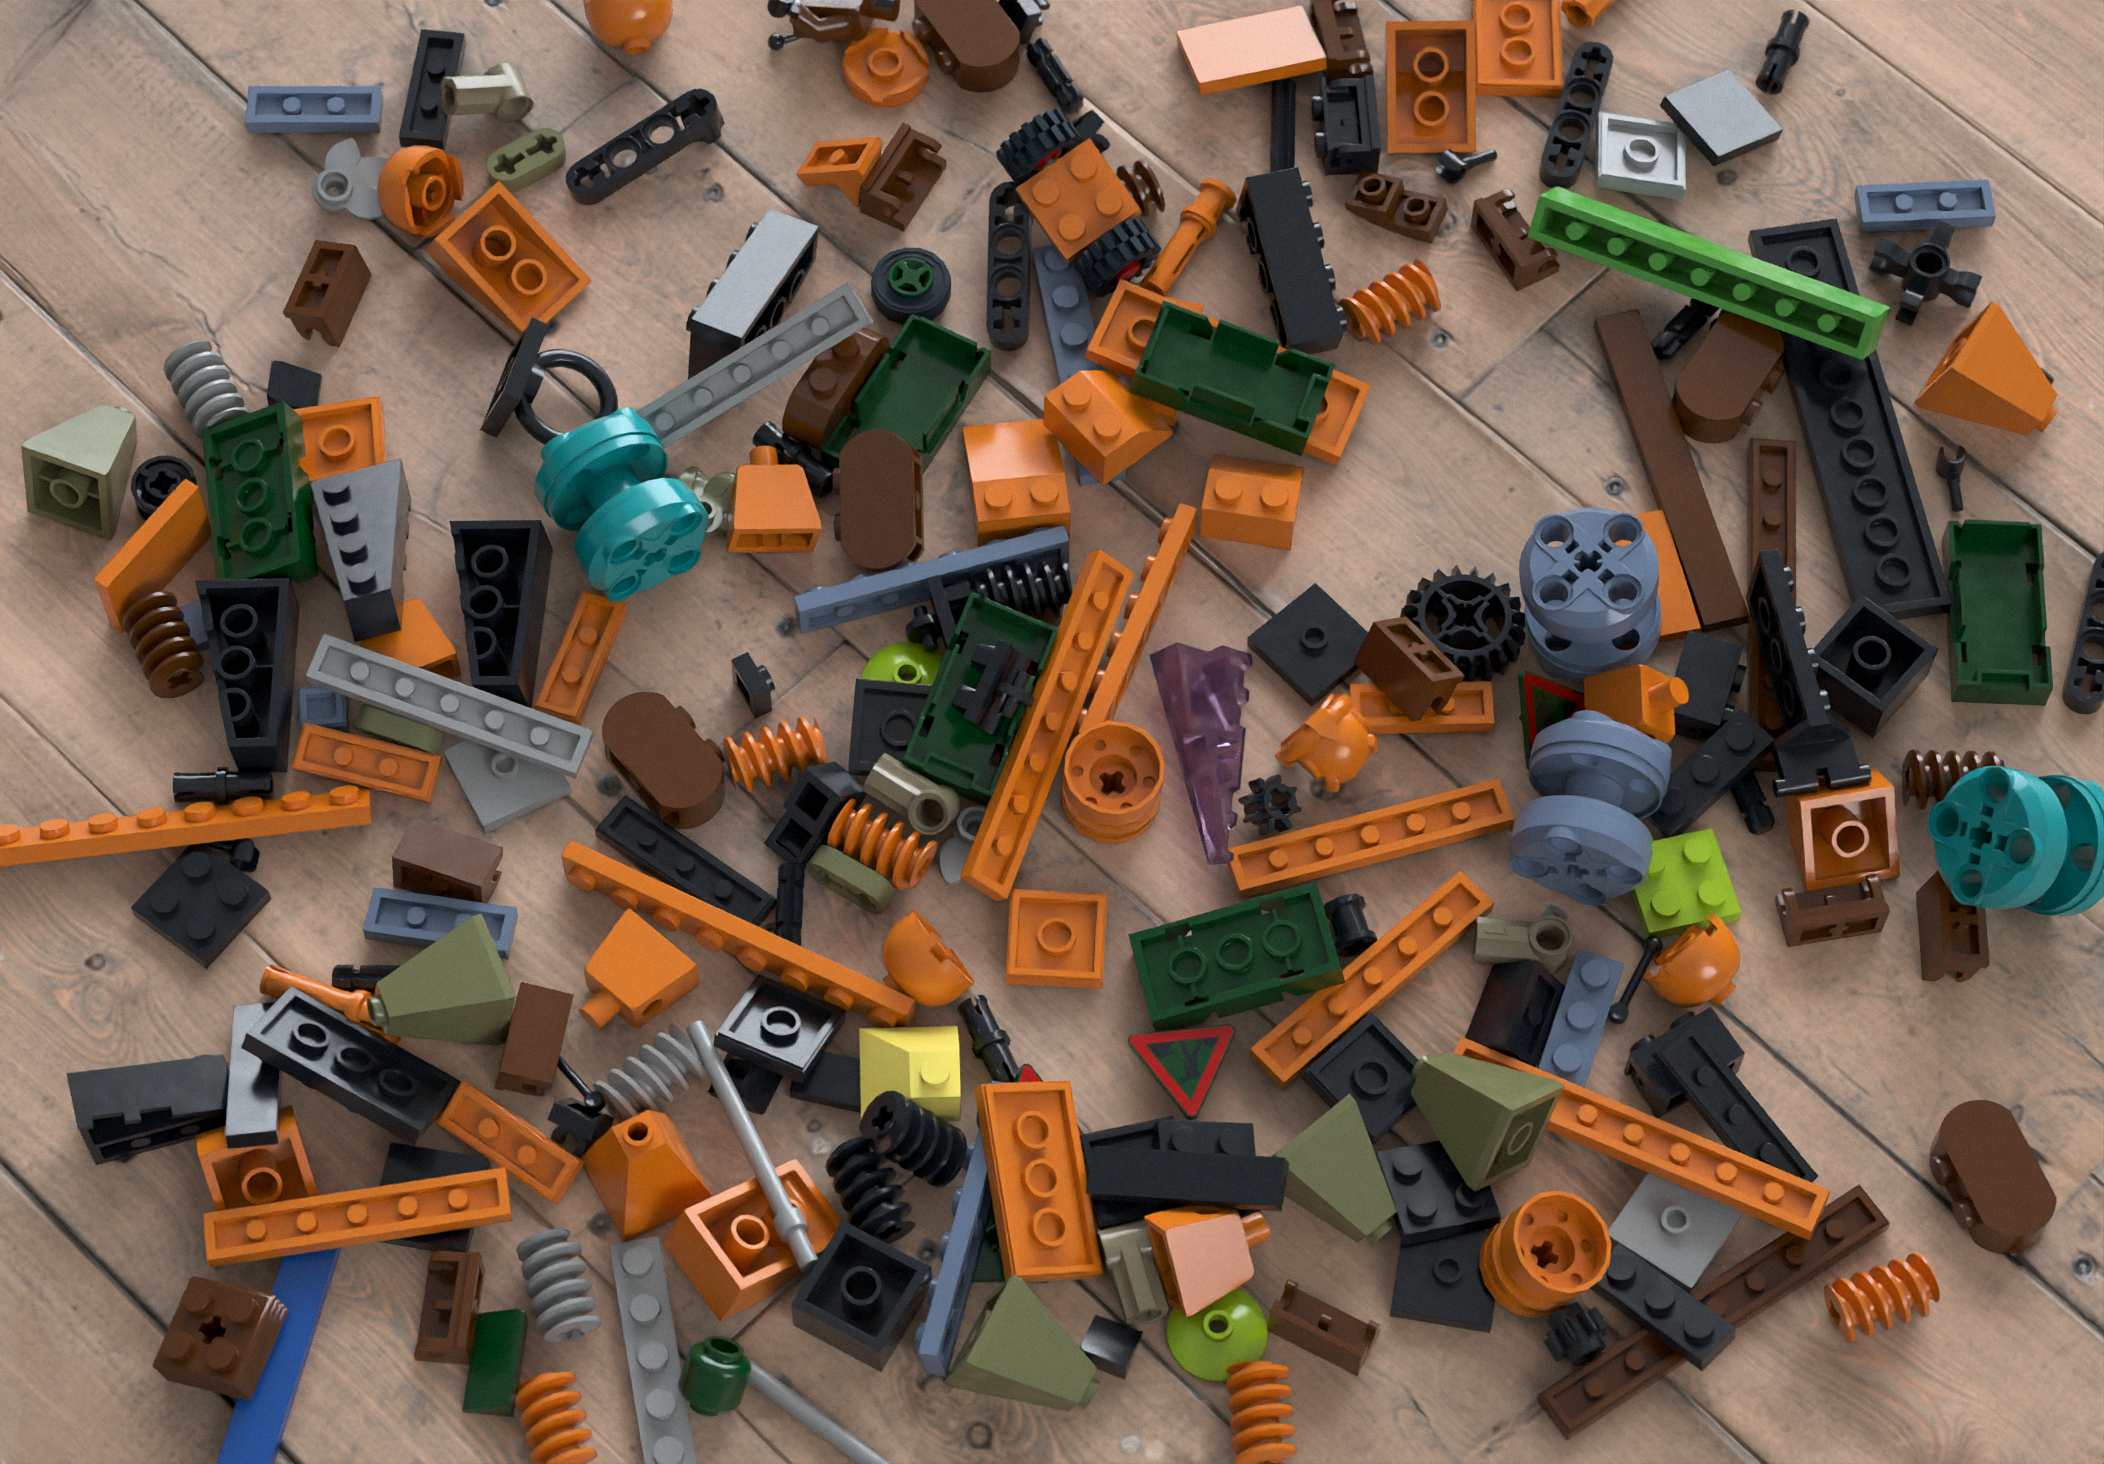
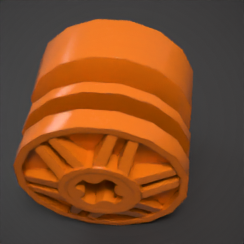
M1105 721L1089 726L1073 739L1065 754L1061 805L1067 821L1080 835L1096 843L1120 844L1136 839L1152 825L1159 812L1165 762L1159 745L1145 730L1128 722Z
M1559 1190L1542 1192L1522 1204L1489 1230L1481 1244L1479 1267L1485 1286L1494 1299L1514 1314L1530 1318L1549 1316L1602 1279L1610 1264L1611 1240L1606 1224L1595 1208L1579 1196Z

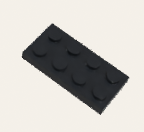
M292 986L246 1033L241 1046L242 1049L258 1057L262 1062L278 1068L301 1081L305 1086L317 1090L342 1104L349 1111L365 1117L388 1130L392 1135L402 1138L413 1145L416 1144L443 1112L462 1082Z

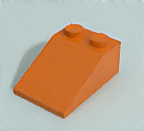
M1475 20L1386 21L1387 154H1441L1447 149H1451L1454 153H1476Z
M500 181L493 185L439 234L425 250L458 286L520 336L532 317L547 323L592 281Z
M1043 419L962 427L978 548L994 539L1009 540L1027 535L1032 530L1040 527L1055 528L1062 525L1065 526L1070 540L1071 512L1057 438L1043 425Z
M794 1159L776 1167L775 1170L793 1208L800 1209L808 1225L806 1235L819 1259L841 1224L842 1219L799 1161ZM757 1177L683 1210L663 1241L665 1247L720 1322L758 1304L803 1273L788 1242L781 1241L773 1225L775 1215Z

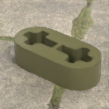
M540 128L496 150L489 156L486 164L490 185L493 186L500 181L510 193H514L557 171L566 161L564 139L556 130ZM545 147L548 151L553 150V153L547 155L544 151L538 152V149ZM507 167L510 171L515 170V172L508 175L505 171L500 172V169Z
M361 704L353 724V728L376 738L436 755L445 736L443 732L430 726Z
M820 845L806 865L807 871L817 882L873 914H882L896 893L891 883L883 876L831 846Z

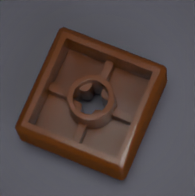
M193 1276L188 1281L153 1362V1368L157 1369V1372L161 1373L168 1381L249 1400L254 1394L288 1313V1308L273 1294Z

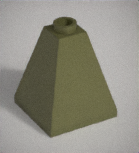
M101 404L25 440L21 445L27 512L111 540L116 533L137 444L135 415L124 407L117 406L112 408Z
M482 913L471 916L376 983L374 996L367 998L368 1013L375 1027L382 1025L386 1036L495 1046L506 1042L516 995Z
M1443 1052L1434 1057L1426 1054L1416 1063L1411 1072V1079L1415 1083L1410 1094L1467 1186L1476 1192L1530 1164L1565 1086L1557 1080L1450 1052Z
M1350 1093L1271 1156L1284 1157L1289 1162L1284 1196L1357 1243L1366 1237L1373 1244L1395 1226L1389 1218L1397 1211L1358 1105Z
M1012 1274L988 1297L953 1362L947 1377L943 1381V1383L952 1388L1068 1412L1076 1405L1085 1409L1096 1393L1100 1382L1093 1378L1097 1367L1027 1284L1015 1274Z

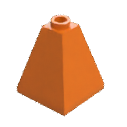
M1992 301L1954 337L1914 401V404L1922 409L2027 435L2034 428L2042 432L2051 423L2058 409L2052 406L2058 394L2001 307Z
M646 1110L611 1127L580 1157L585 1161L583 1167L623 1242L631 1241L678 1218L683 1210L713 1197L670 1114Z

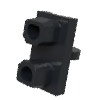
M940 575L926 578L935 614H928L927 607L923 605L913 609L915 619L910 621L905 627V633L909 642L923 643L926 652H933L939 647L936 639L942 636L945 649H947L956 627L953 616L962 613L971 593L968 581L943 585ZM965 635L962 638L958 636L955 644L960 645L958 654L961 653L967 639Z
M998 640L996 646L979 644L972 656L971 668L983 675L976 689L965 685L957 689L951 702L952 707L963 714L965 720L983 732L997 737L1005 717L1011 719L1018 704L1031 708L1036 699L1024 691L1031 677L1026 671L1032 659L1017 651L1010 643Z

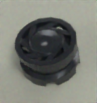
M172 455L157 456L146 460L136 469L131 478V491L139 514L144 521L156 511L185 479L197 486V480L192 467L183 459Z

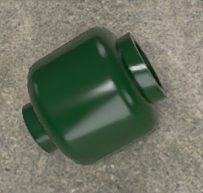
M709 1336L705 1341H700L690 1347L678 1382V1389L682 1397L690 1403V1408L693 1411L704 1416H717L719 1412H728L740 1405L752 1365L739 1343L722 1336Z

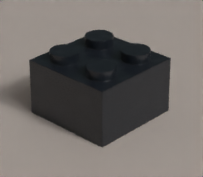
M1861 594L1813 648L1818 662V674L1815 677L1819 690L1825 689L1828 694L1830 708L1874 738L1928 676L1938 648Z
M842 1220L791 1303L793 1325L882 1372L927 1297L931 1281V1267Z

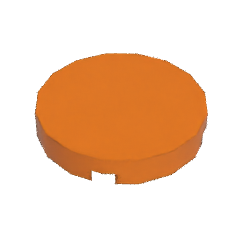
M875 28L869 30L864 39L851 41L848 44L842 60L843 80L849 92L861 102L875 107H895L910 102L922 92L929 77L928 54L922 42L911 33L900 30V33L889 32V28Z

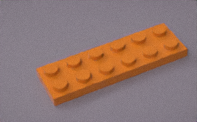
M1120 278L1084 358L1133 379L1163 300L1204 316L1207 315ZM1207 316L1212 327L1216 330L1219 320ZM1279 346L1276 353L1287 351V349ZM1333 370L1303 452L1337 466L1371 385Z

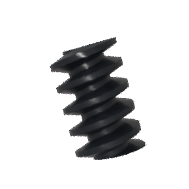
M1065 559L1057 560L1054 573H1052L1046 561H1040L1035 576L1027 563L1020 565L1017 578H1015L1008 565L1001 568L999 580H996L990 568L983 569L980 582L974 576L975 593L981 595L983 599H990L1025 615L1027 609H1032L1037 620L1043 621L1046 607H1051L1056 619H1061L1064 605L1069 603L1072 595L1070 571Z
M895 1090L883 1092L868 1105L862 1116L859 1129L861 1135L869 1139L872 1151L885 1155L887 1160L898 1163L901 1168L909 1172L912 1171L914 1176L922 1180L926 1179L927 1183L936 1188L944 1187L953 1181L960 1172L967 1152L966 1137L961 1129L935 1116L933 1112L907 1099L903 1094Z
M861 1135L839 1145L827 1159L825 1169L828 1175L834 1178L833 1187L837 1194L842 1195L840 1203L843 1209L849 1212V1224L890 1244L901 1239L916 1226L915 1222L902 1221L904 1217L910 1214L912 1207L909 1202L894 1203L905 1192L901 1185L886 1186L895 1179L897 1173L893 1167L879 1169L888 1160L885 1158V1155H880L874 1151L871 1152L869 1139Z

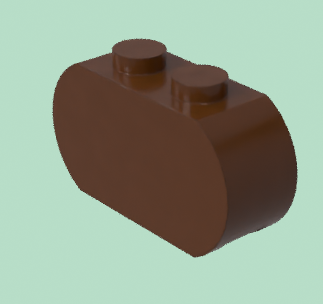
M914 0L915 20L912 21V29L916 38L923 45H929L934 52L935 60L940 70L945 75L950 74L960 88L971 92H991L1006 86L1015 77L1020 65V52L1018 51L1020 31L996 0Z
M1732 312L1723 314L1718 318L1675 383L1672 403L1685 435L1703 443H1724L1734 439L1743 424L1750 427L1754 423L1763 405L1759 400L1765 391L1772 394L1776 390L1785 371L1779 367L1784 352V342L1778 329Z
M864 327L815 357L789 397L782 420L783 433L821 451L844 415L851 416L855 410V399L885 354H888L890 347L889 339Z
M875 429L859 433L842 448L839 454V467L833 470L834 492L836 495H840V513L834 516V535L837 542L841 541V548L849 559L872 572L880 574L891 571L903 563H915L924 551L922 456L913 445L890 431Z
M633 693L617 701L604 718L602 737L605 744L606 760L651 812L674 829L695 828L708 822L720 810L725 798V781L722 765L725 762V758L721 750L710 738L704 741L695 731L696 725L692 717L682 706L675 708L664 695L659 693Z
M1972 1100L1959 1104L1946 1115L1931 1145L1930 1168L1936 1182L1940 1186H1946L1953 1200L1952 1209L1957 1223L1962 1229L1969 1230L1974 1242L1978 1246L1988 1251L1999 1254H2014L2028 1249L2037 1242L2053 1216L2057 1197L2011 1111L1992 1101Z

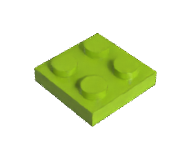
M1713 828L1652 842V858L1647 879L1641 886L1630 891L1646 938L1650 936L1663 938L1681 934L1693 924L1698 929H1703L1710 925L1704 917L1711 913H1715L1724 923L1739 921L1742 911Z

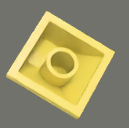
M958 1026L859 1028L861 1119L868 1105L878 1095L885 1091L895 1090L906 1096L907 1099L933 1112L935 1116L946 1121H961Z

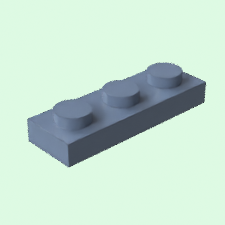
M249 86L245 120L248 133H381L383 92L381 86Z
M1989 179L1857 185L1854 193L1860 232L1935 229L1939 220L1955 225L1956 228L1993 226L1996 217Z
M374 887L363 933L365 939L427 948L471 916L482 913L500 958L509 959L518 920V912L516 907Z
M1582 949L1577 950L1538 1069L1585 1088L1625 963Z

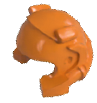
M1331 693L1307 720L1280 743L1281 749L1274 756L1287 769L1297 762L1313 776L1315 781L1321 780L1325 782V789L1328 792H1337L1340 789V784L1354 779L1363 770L1370 753L1376 754L1378 752V740L1374 735L1369 734L1370 727L1358 711L1352 708L1353 705L1349 695L1344 693L1333 695Z

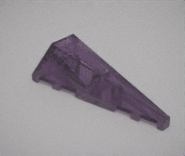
M1176 642L1149 656L1207 863L1210 865L1226 864L1233 861L1234 853L1228 850L1229 830L1237 826L1238 814L1232 811L1231 808L1233 793L1238 791L1241 785L1246 728L1240 725L1241 706L1249 702L1250 691L1243 686L1245 671L1252 667V654L1224 645L1211 651H1205Z

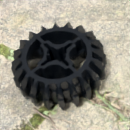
M1456 564L1451 570V576H1446L1438 569L1434 573L1432 581L1422 577L1418 583L1417 591L1411 590L1407 595L1406 605L1401 609L1400 617L1406 616L1465 675L1463 678L1464 682H1475V677H1479L1482 681H1492L1494 672L1503 676L1508 671L1509 663H1515L1519 658L1520 648L1524 645L1526 633L1524 632L1525 613L1520 612V597H1510L1511 588L1509 583L1495 586L1496 577L1494 572L1483 579L1478 577L1479 573L1476 566L1471 569L1469 575L1461 573ZM1431 613L1438 618L1437 624L1440 626L1439 633L1436 636L1432 635L1426 623V619ZM1490 617L1495 621L1500 633L1495 640L1488 635L1489 629L1485 626L1486 620Z

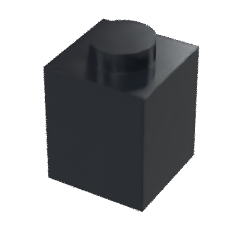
M836 761L805 768L783 806L813 832L820 835L830 832L838 814L851 798L856 800L854 810L857 811L867 793L862 790L864 785Z

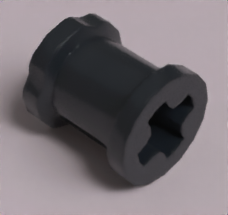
M1358 894L1342 895L1324 905L1327 919L1331 921L1337 939L1335 942L1337 955L1341 957L1360 955L1378 940L1376 933L1368 928L1363 912L1366 903L1364 897Z

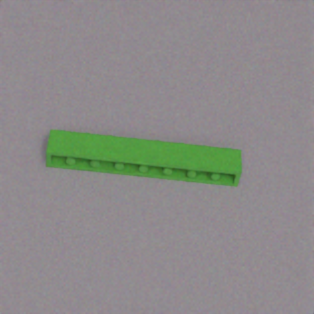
M1558 186L1539 196L1527 236L1538 242L1860 360L1865 359L1877 349L1890 307Z

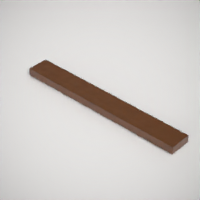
M1639 309L1595 317L1594 329L1658 509L1664 511L1701 630L1705 633L1747 624L1750 615Z
M1750 438L1748 443L1747 591L1759 552L1778 549L1783 566L1788 565L1793 575L1794 589L1791 595L1796 607V441ZM1747 604V610L1750 615L1747 622V715L1773 739H1776L1784 734V729ZM1772 751L1752 768L1753 771L1777 772Z
M1859 1184L1825 1206L1810 1240L1787 1231L1692 1293L1691 1296L1734 1326L1736 1330L1886 1231L1890 1222ZM1640 1327L1539 1393L1537 1401L1565 1439L1569 1440L1686 1363L1687 1360L1643 1327Z

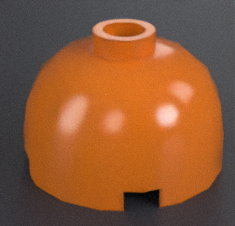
M583 0L589 26L598 39L610 47L624 48V53L628 55L640 54L650 50V43L657 41L669 28L673 16L672 0Z
M414 145L395 152L386 161L379 174L377 198L382 213L396 228L408 233L431 238L441 234L453 223L456 214L448 213L453 208L454 200L462 201L464 192L463 173L458 160L453 155L446 154L445 150Z
M913 910L907 916L905 915L887 933L882 945V962L889 974L882 980L887 987L915 999V1003L918 1005L933 1008L948 1005L966 993L975 981L953 949L949 950L940 939L941 935L918 911Z
M1715 913L1704 917L1710 925L1700 931L1693 924L1654 960L1658 966H1662L1655 976L1647 970L1644 973L1643 980L1667 1003L1680 1008H1695L1710 1001L1714 1006H1717L1735 990L1736 985L1731 980L1740 965L1739 946L1730 929Z

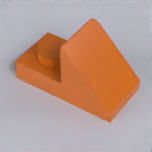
M878 136L817 141L796 175L805 186L837 184L855 206H859L861 203L860 186L880 158L883 142Z

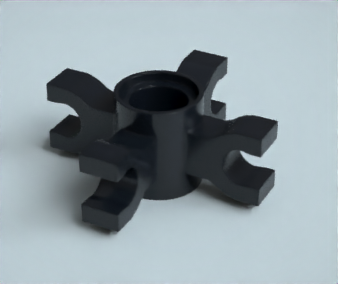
M1939 220L1929 243L1920 244L1911 252L1902 249L1898 244L1889 239L1880 238L1869 269L1902 278L1901 286L1904 296L1900 302V308L1895 320L1912 326L1922 302L1931 301L1940 293L1950 297L1957 304L1970 309L1983 276L1969 271H1957L1949 267L1950 258L1947 250L1956 228L1955 225Z

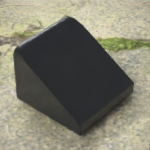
M272 360L267 391L269 406L283 401L292 409L318 406L322 375L283 361Z
M787 810L764 844L787 863H800L805 869L819 846H828L829 832L817 835Z
M727 1053L723 1062L746 1110L763 1115L782 1080V1075ZM711 1084L708 1093L711 1096L718 1098L713 1088V1085Z
M1095 1315L1080 1348L1098 1370L1126 1379L1143 1332Z

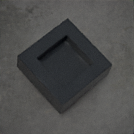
M748 652L732 659L733 682L755 719L772 711L770 692L775 690V685L766 667L763 664L757 667Z

